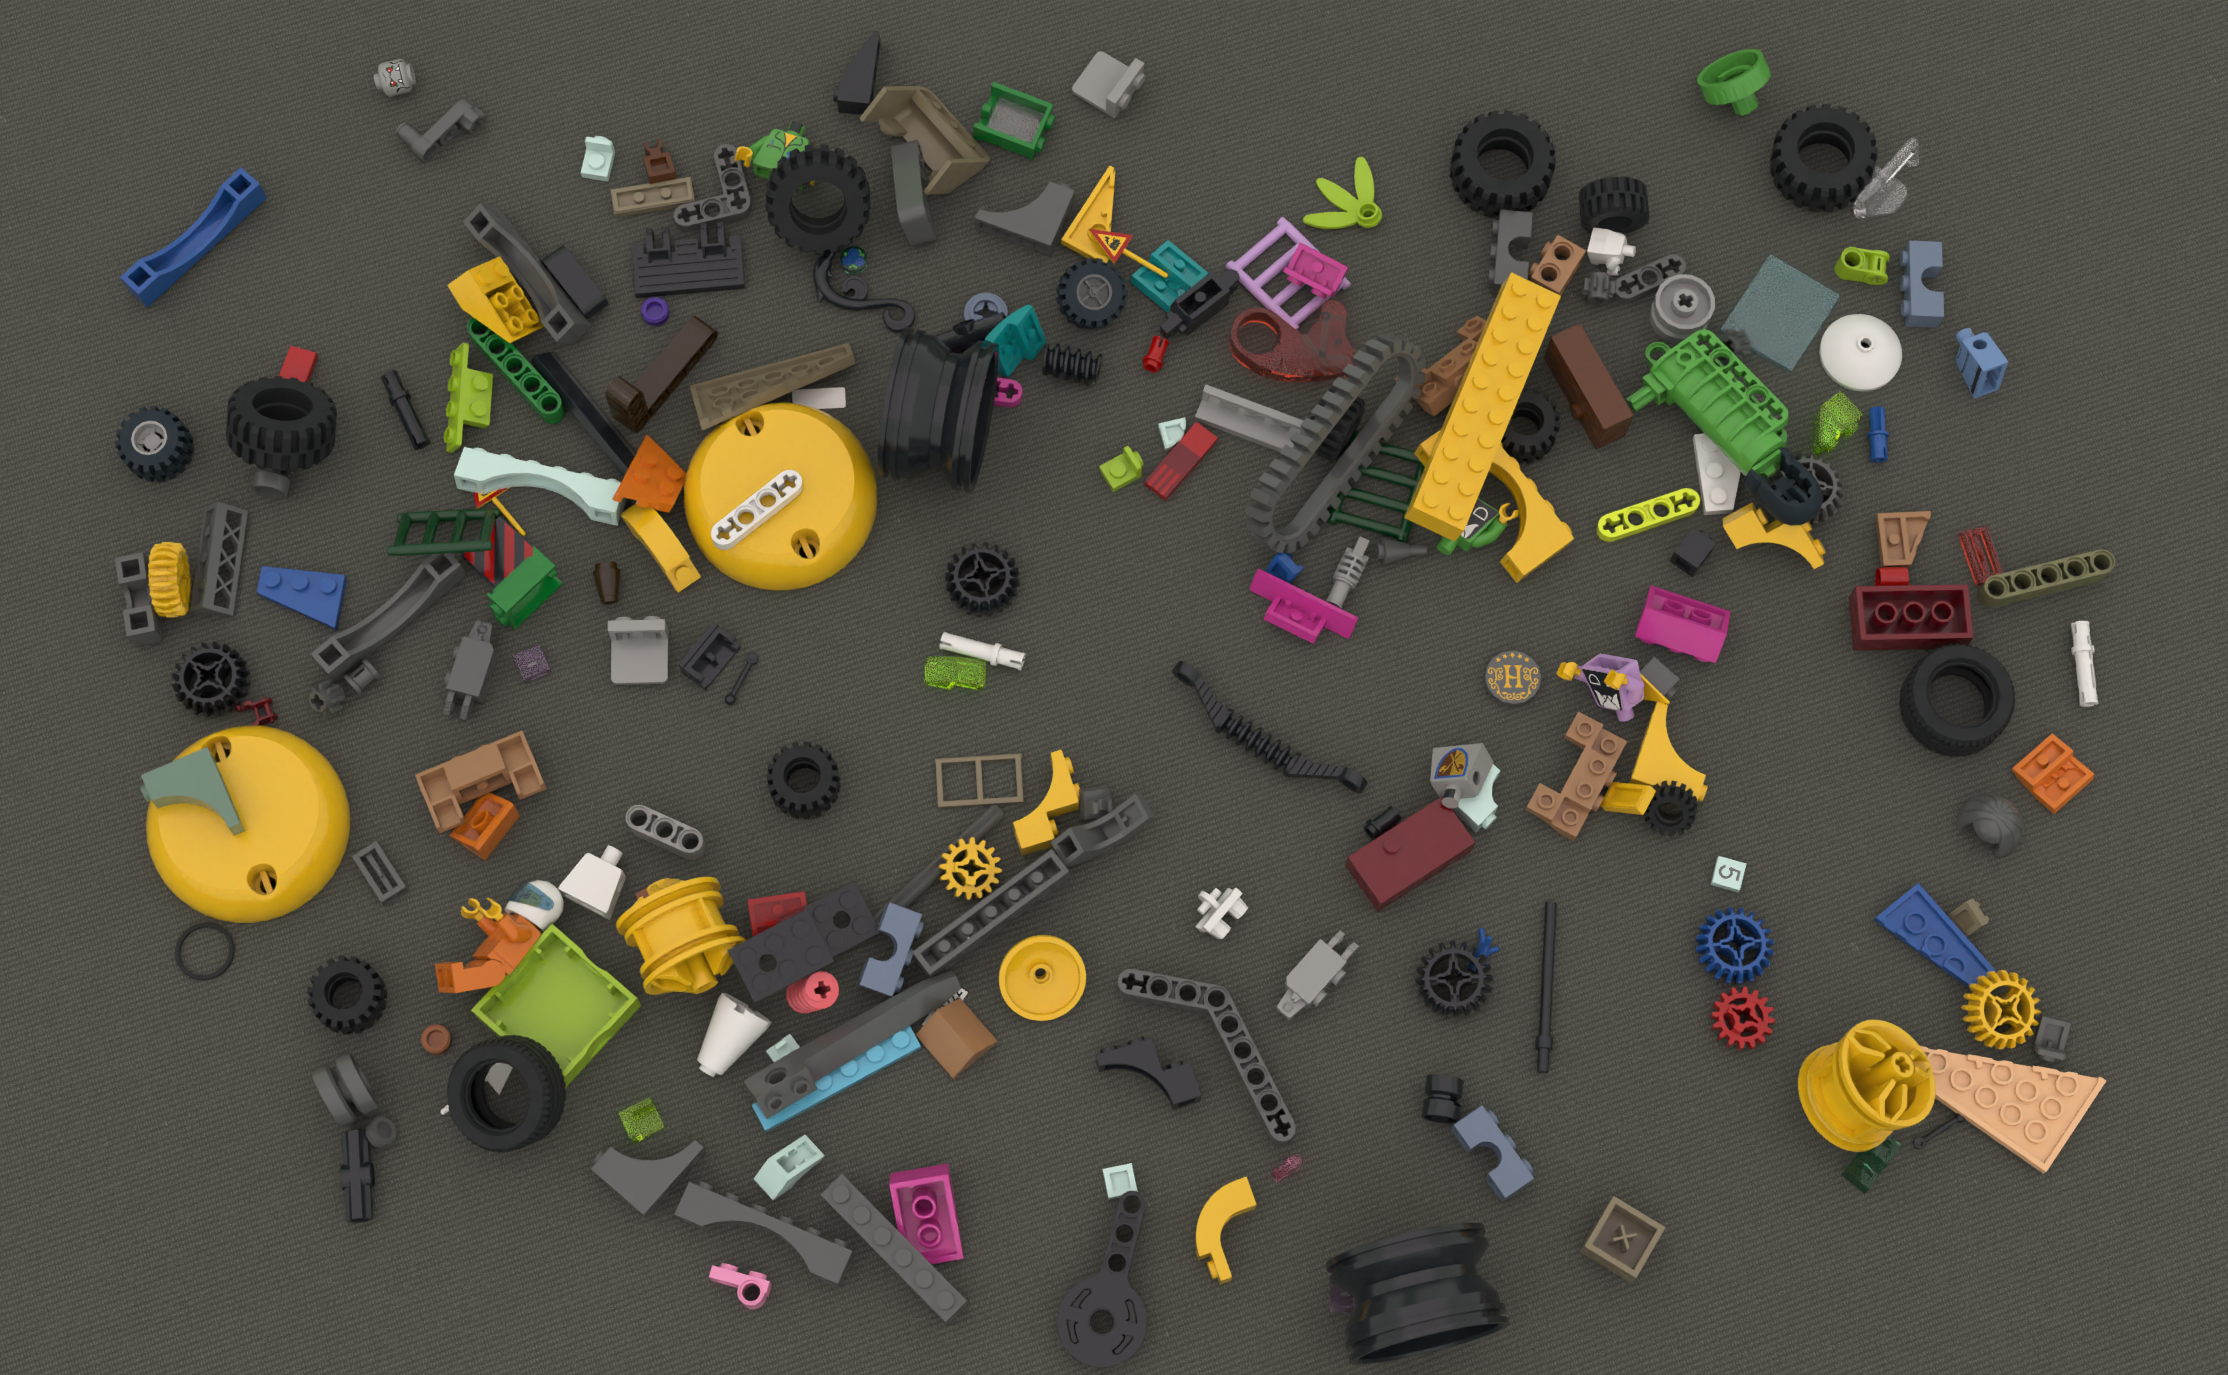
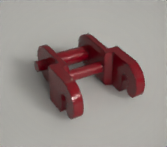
M263 697L262 700L254 703L252 700L244 702L242 707L240 705L235 707L237 712H244L253 708L257 719L250 726H262L269 722L273 723L278 718L277 714L272 713L270 704L273 702L272 698ZM264 707L267 716L261 718L258 709Z

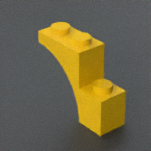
M1753 503L1723 518V527L1736 549L1754 543H1776L1800 553L1814 569L1824 564L1823 554L1826 551L1818 538L1814 540L1809 533L1812 530L1809 522L1790 526L1775 520L1766 525L1768 519L1761 508L1756 509Z
M1062 750L1051 753L1052 783L1042 803L1026 817L1013 822V830L1022 856L1053 847L1051 841L1055 839V836H1058V831L1054 819H1048L1079 810L1080 787L1078 783H1072L1070 774L1074 773L1072 763L1069 757L1064 758Z

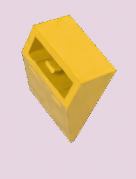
M500 256L466 271L447 285L465 312L509 343L544 327L538 314L530 305L523 290L519 287L508 266Z

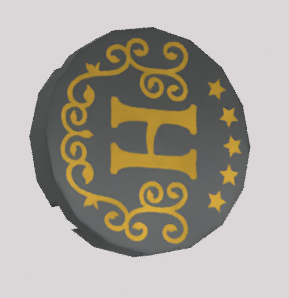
M1511 650L1501 652L1492 658L1486 668L1484 682L1487 692L1502 705L1515 707L1526 704L1536 695L1540 688L1541 673L1539 666L1533 658L1523 652Z

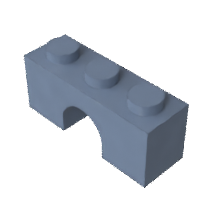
M1909 240L1906 248L1901 250L1899 264L1901 267H1904V275L1900 279V291H1904V300L1901 303V316H1905V326L1938 328L1944 318V293L1927 289L1921 279L1937 278L1943 267L1942 242Z
M890 902L885 905L876 931L890 937L894 945L893 954L886 961H879L871 957L866 958L856 986L886 997H892L894 992L899 993L904 981V977L900 976L904 965L909 966L913 956L912 952L914 950L910 949L913 938H919L924 922L920 921L922 914Z
M1482 1105L1455 1123L1451 1131L1467 1154L1478 1147H1487L1495 1152L1498 1158V1166L1488 1173L1485 1179L1500 1201L1504 1202L1533 1181L1532 1173H1534V1170L1525 1158L1520 1159L1515 1152L1517 1147L1508 1134L1503 1135L1497 1126L1499 1121L1490 1109L1486 1111Z

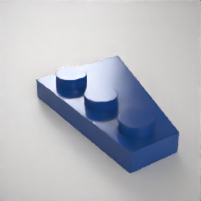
M262 566L257 594L262 598L284 608L292 609L313 621L316 620L337 631L347 578L345 575Z

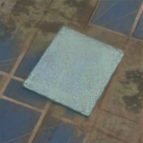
M1770 254L1720 331L1726 334L1727 329L1735 328L1736 332L1744 329L1745 335L1752 339L1750 349L1754 353L1762 355L1791 373L1840 295Z

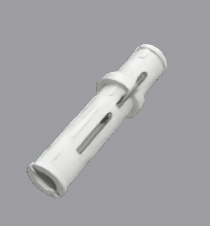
M2089 621L2071 623L2073 635L2071 652L2075 656L2079 704L2082 707L2099 704L2093 666V653L2095 649L2094 645H2091Z
M944 632L941 637L942 643H940L939 647L941 650L944 649L990 662V665L994 666L1001 664L1018 670L1023 668V659L1026 656L1024 652L1021 653L1002 648V644L996 643L991 645Z

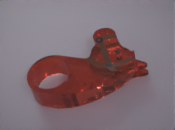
M1335 300L1326 301L1322 305L1318 321L1313 324L1307 334L1297 331L1273 311L1260 307L1243 311L1237 316L1232 325L1229 337V347L1232 355L1247 369L1266 378L1285 382H1317L1340 375L1346 377L1342 371L1347 364L1356 366L1352 362L1355 349L1351 347L1345 335L1347 310L1341 302ZM1247 323H1264L1275 332L1278 345L1273 349V353L1271 351L1265 354L1251 353L1245 350L1239 343L1237 331Z

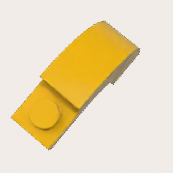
M635 503L620 514L634 537L647 548L675 591L679 593L701 577L680 541L654 508L636 506Z
M1247 1177L1228 1183L1216 1191L1205 1204L1198 1219L1195 1234L1198 1261L1210 1257L1211 1261L1207 1262L1208 1270L1212 1279L1217 1278L1220 1285L1232 1279L1221 1247V1231L1225 1224L1233 1217L1255 1210L1257 1205Z

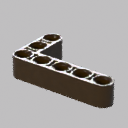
M693 316L634 386L621 376L616 377L610 383L605 393L612 417L632 432H640L711 348L717 339L718 331L697 316Z

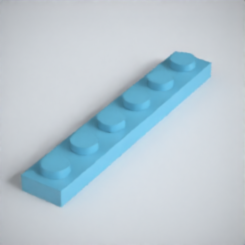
M909 1025L817 1080L815 1084L818 1089L770 1118L766 1119L755 1103L752 1104V1107L765 1132H768L921 1049V1045Z

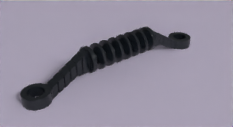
M1178 661L1173 668L1172 673L1183 683L1195 687L1213 723L1215 732L1220 734L1223 730L1228 729L1226 739L1229 740L1234 735H1237L1235 745L1239 746L1246 741V752L1256 747L1254 757L1258 758L1265 753L1264 763L1266 765L1271 760H1276L1274 770L1284 765L1283 776L1338 779L1345 787L1359 794L1367 786V780L1353 769L1312 763L1303 757L1300 752L1290 757L1291 746L1288 745L1281 751L1282 741L1280 739L1274 744H1270L1272 734L1269 733L1262 739L1261 733L1263 729L1259 727L1256 731L1252 732V721L1242 726L1244 716L1240 715L1233 720L1234 710L1228 709L1216 701L1202 675L1194 667L1186 662Z

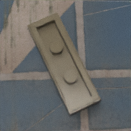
M691 177L610 189L615 218L673 209L682 204L695 201Z

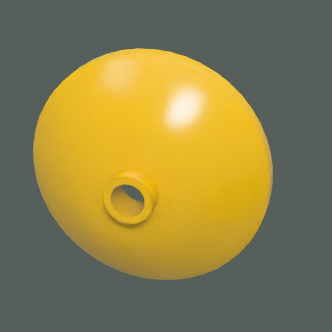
M1051 935L1032 936L1018 942L1005 955L999 970V987L1007 1005L1020 1016L1036 1021L1052 1020L1069 1012L1080 1000L1086 984L1085 966L1077 950L1065 940ZM1043 968L1045 973L1042 976H1036L1035 972L1037 969Z

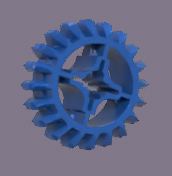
M1728 907L1725 914L1719 909L1715 912V917L1709 915L1705 919L1707 924L1700 925L1699 930L1702 934H1698L1695 940L1701 943V945L1695 948V952L1704 953L1698 961L1700 964L1708 962L1709 965L1705 969L1706 973L1711 972L1712 969L1717 972L1714 975L1715 980H1719L1724 975L1726 984H1730L1734 977L1737 985H1741L1744 978L1748 982H1752L1754 974L1761 976L1764 973L1762 967L1768 968L1771 962L1767 958L1772 957L1774 951L1767 947L1772 946L1774 940L1765 937L1770 934L1771 930L1769 928L1761 929L1764 919H1759L1756 923L1753 920L1754 912L1744 916V908H1739L1736 914L1732 907ZM1727 926L1726 939L1713 943L1714 932L1720 927ZM1739 927L1745 929L1752 937L1744 936ZM1731 941L1739 944L1740 948L1737 951L1733 950L1734 947L1731 948L1729 946ZM1751 949H1756L1755 960L1746 966H1742L1744 953L1749 952ZM1717 955L1726 956L1730 965L1723 962Z

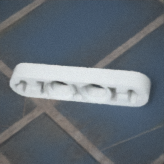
M794 470L781 472L717 522L711 530L713 544L722 550L734 547L795 499L803 489L800 474ZM795 480V488L792 489L790 486L785 488L784 481L792 482ZM782 490L783 498L780 497L778 491ZM765 495H771L775 497L776 502L771 507H764L760 504L761 498ZM744 512H749L754 516L752 523L746 525L741 524L738 518ZM731 522H734L736 528L732 529ZM719 532H729L730 539L721 538L719 540Z

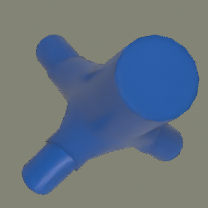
M1480 928L1478 930V951L1474 957L1477 958L1479 955L1485 954L1487 958L1490 954L1498 952L1499 947L1489 948L1492 937L1487 936L1486 938L1484 928ZM1470 963L1467 969L1478 974L1475 967Z

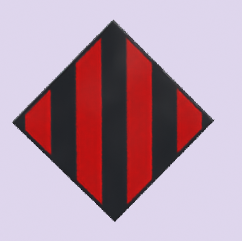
M501 516L494 522L490 539L493 544L492 551L460 553L461 558L494 588L528 556L532 557L533 546Z

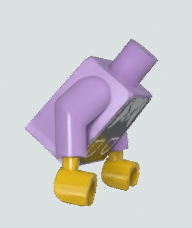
M1600 653L1583 666H1578L1574 662H1562L1556 673L1560 678L1571 681L1574 676L1575 679L1587 683L1597 705L1601 708L1615 710L1618 720L1622 722L1634 717L1632 707L1644 698L1645 685L1641 681L1638 662L1634 659Z

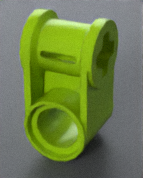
M1848 247L1838 258L1834 270L1836 275L1843 280L1864 282L1870 285H1883L1888 282L1886 263L1889 262L1890 255L1881 250ZM1845 261H1850L1854 266H1849Z

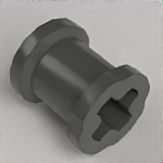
M365 658L361 661L362 665L350 675L345 674L343 676L344 680L359 696L363 693L362 690L374 679L379 680L381 678L380 674Z

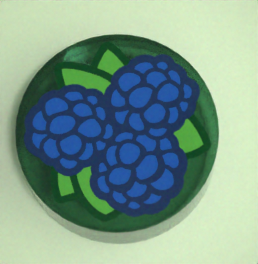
M851 246L841 253V267L846 273L858 275L867 268V254L862 248Z

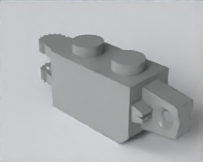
M1341 930L1328 944L1320 939L1286 977V993L1276 1008L1286 1019H1292L1304 1008L1308 1010L1312 1004L1317 1007L1327 996L1325 992L1327 987L1331 983L1336 986L1347 973L1343 969L1359 946L1354 942L1346 948L1341 956L1333 949L1343 941L1345 936Z

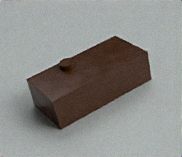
M1581 324L1551 336L1544 360L1570 403L1569 408L1575 420L1579 419L1595 449L1597 450L1625 437L1633 414Z

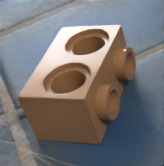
M1557 235L1553 243L1548 241L1540 255L1543 257L1539 264L1535 262L1528 273L1530 281L1561 296L1581 265L1586 250ZM1555 255H1563L1567 260H1559ZM1542 276H1550L1554 281H1545Z

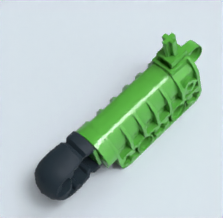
M1698 330L1672 349L1662 342H1654L1647 347L1645 351L1646 364L1650 368V373L1642 377L1643 387L1626 399L1629 408L1637 412L1652 400L1658 406L1663 402H1666L1669 406L1675 402L1746 476L1744 480L1745 488L1757 497L1761 505L1775 519L1790 526L1802 525L1811 521L1821 509L1823 502L1822 490L1816 478L1799 461H1796L1793 454L1785 448L1787 432L1784 427L1788 422V410L1783 403L1710 330ZM1700 339L1702 341L1709 340V348L1712 350L1711 353H1709V349L1706 347V345L1702 344L1699 346ZM1655 351L1663 352L1664 355L1657 361L1650 357ZM1725 357L1729 360V363L1724 366L1717 358ZM1734 374L1739 378L1744 376V383L1748 387V389L1745 388L1744 384L1740 382L1734 376ZM1753 394H1762L1765 400L1760 403ZM1769 404H1770V410L1772 411L1773 414H1775V415H1778L1779 413L1781 414V419H1780V420L1776 419V418L1770 413V411L1767 409V407L1769 406ZM1781 469L1788 479L1784 476L1773 483L1776 489L1773 490L1765 479H1768L1777 470Z

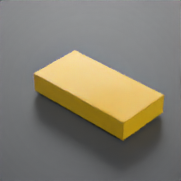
M1612 782L1600 806L1605 811L1644 815L1656 790L1650 785Z

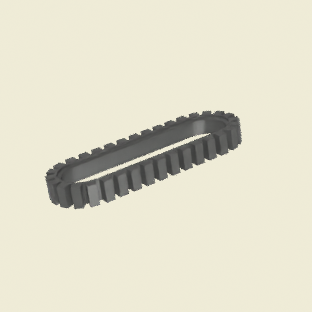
M1381 334L1377 336V340L1370 339L1365 343L1367 353L1361 350L1357 351L1353 357L1357 365L1347 364L1342 371L1347 378L1344 380L1337 377L1332 384L1336 392L1333 393L1327 390L1321 398L1326 405L1323 407L1317 404L1313 408L1311 413L1315 419L1306 418L1300 426L1305 432L1302 434L1296 431L1290 438L1294 444L1293 448L1285 445L1279 452L1284 458L1283 461L1275 458L1269 465L1273 474L1270 475L1264 472L1259 478V482L1263 485L1261 490L1253 488L1250 498L1256 501L1255 503L1247 504L1246 515L1251 518L1246 521L1247 529L1252 532L1250 535L1255 541L1275 552L1283 553L1285 551L1291 553L1296 551V545L1302 548L1309 542L1307 533L1313 536L1317 534L1321 528L1316 522L1320 520L1325 523L1331 515L1327 510L1328 506L1334 509L1337 508L1341 502L1337 496L1338 493L1347 495L1352 488L1348 484V480L1357 482L1362 475L1358 467L1361 466L1367 469L1372 462L1368 454L1377 455L1383 447L1378 441L1381 439L1387 442L1393 433L1389 430V427L1398 428L1403 422L1399 414L1408 415L1413 409L1409 402L1411 397L1418 400L1422 390L1416 387L1417 384L1425 383L1426 373L1420 370L1426 367L1425 358L1420 356L1423 352L1414 343L1392 334ZM1396 356L1399 361V375L1391 393L1294 519L1286 527L1275 530L1273 526V512L1281 495L1386 360Z

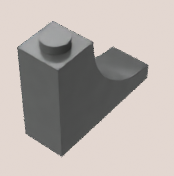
M1049 181L1047 187L1037 199L1020 209L1008 212H990L979 209L975 217V229L1051 257L1075 203V190L1064 183L1056 184Z
M694 1140L685 1149L670 1157L658 1160H639L623 1155L610 1147L607 1151L602 1150L598 1153L592 1162L594 1166L591 1170L643 1217L648 1219L706 1154V1150Z

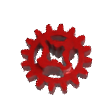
M1746 986L1741 989L1740 993L1737 992L1735 987L1731 988L1729 991L1730 996L1723 992L1719 996L1721 1002L1715 1001L1712 1006L1717 1011L1710 1014V1018L1717 1021L1712 1025L1711 1029L1721 1032L1717 1039L1721 1040L1725 1037L1728 1040L1726 1044L1728 1048L1733 1043H1736L1738 1051H1741L1745 1044H1747L1750 1050L1754 1049L1755 1041L1762 1045L1766 1041L1763 1035L1769 1036L1772 1033V1030L1767 1026L1775 1023L1774 1018L1768 1017L1774 1010L1773 1007L1766 1008L1764 1005L1768 998L1758 999V990L1748 994ZM1734 1001H1745L1744 1004L1738 1006L1732 1003ZM1755 1008L1758 1010L1760 1018L1757 1017ZM1740 1014H1744L1746 1016V1022L1744 1024L1739 1022ZM1724 1019L1728 1021L1730 1030L1727 1028ZM1747 1031L1750 1033H1755L1754 1035L1747 1037L1740 1036L1741 1033Z

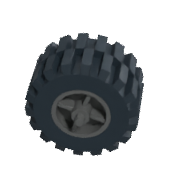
M1091 258L1084 259L1072 265L1061 276L1060 283L1056 289V292H1058L1056 301L1057 304H1060L1061 308L1059 310L1061 314H1065L1067 316L1066 320L1069 323L1074 322L1076 327H1086L1092 330L1094 328L1099 329L1115 320L1122 313V309L1125 308L1127 303L1125 298L1128 296V290H1125L1126 280L1121 278V271L1119 269L1115 270L1112 267L1113 264L1109 261L1105 263L1102 262L1103 259L1099 258L1091 260Z

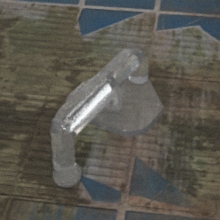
M1910 138L1883 169L1875 166L1870 183L1860 193L1855 203H1853L1854 215L1857 218L1891 215L1905 202L1907 189L1894 176L1904 164L1908 167H1916L1919 164V142L1916 138Z

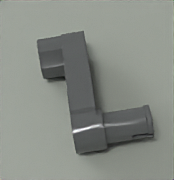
M462 99L424 135L418 133L408 122L400 124L395 134L411 147V151L424 162H427L437 155L463 129L470 134L480 131L486 121V116L468 100Z

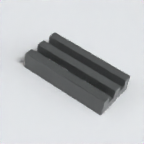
M377 841L352 856L383 905L388 903L387 900L397 897L398 893L408 890ZM376 850L398 886L392 887L371 852ZM363 857H367L388 890L385 894L381 892L361 859Z

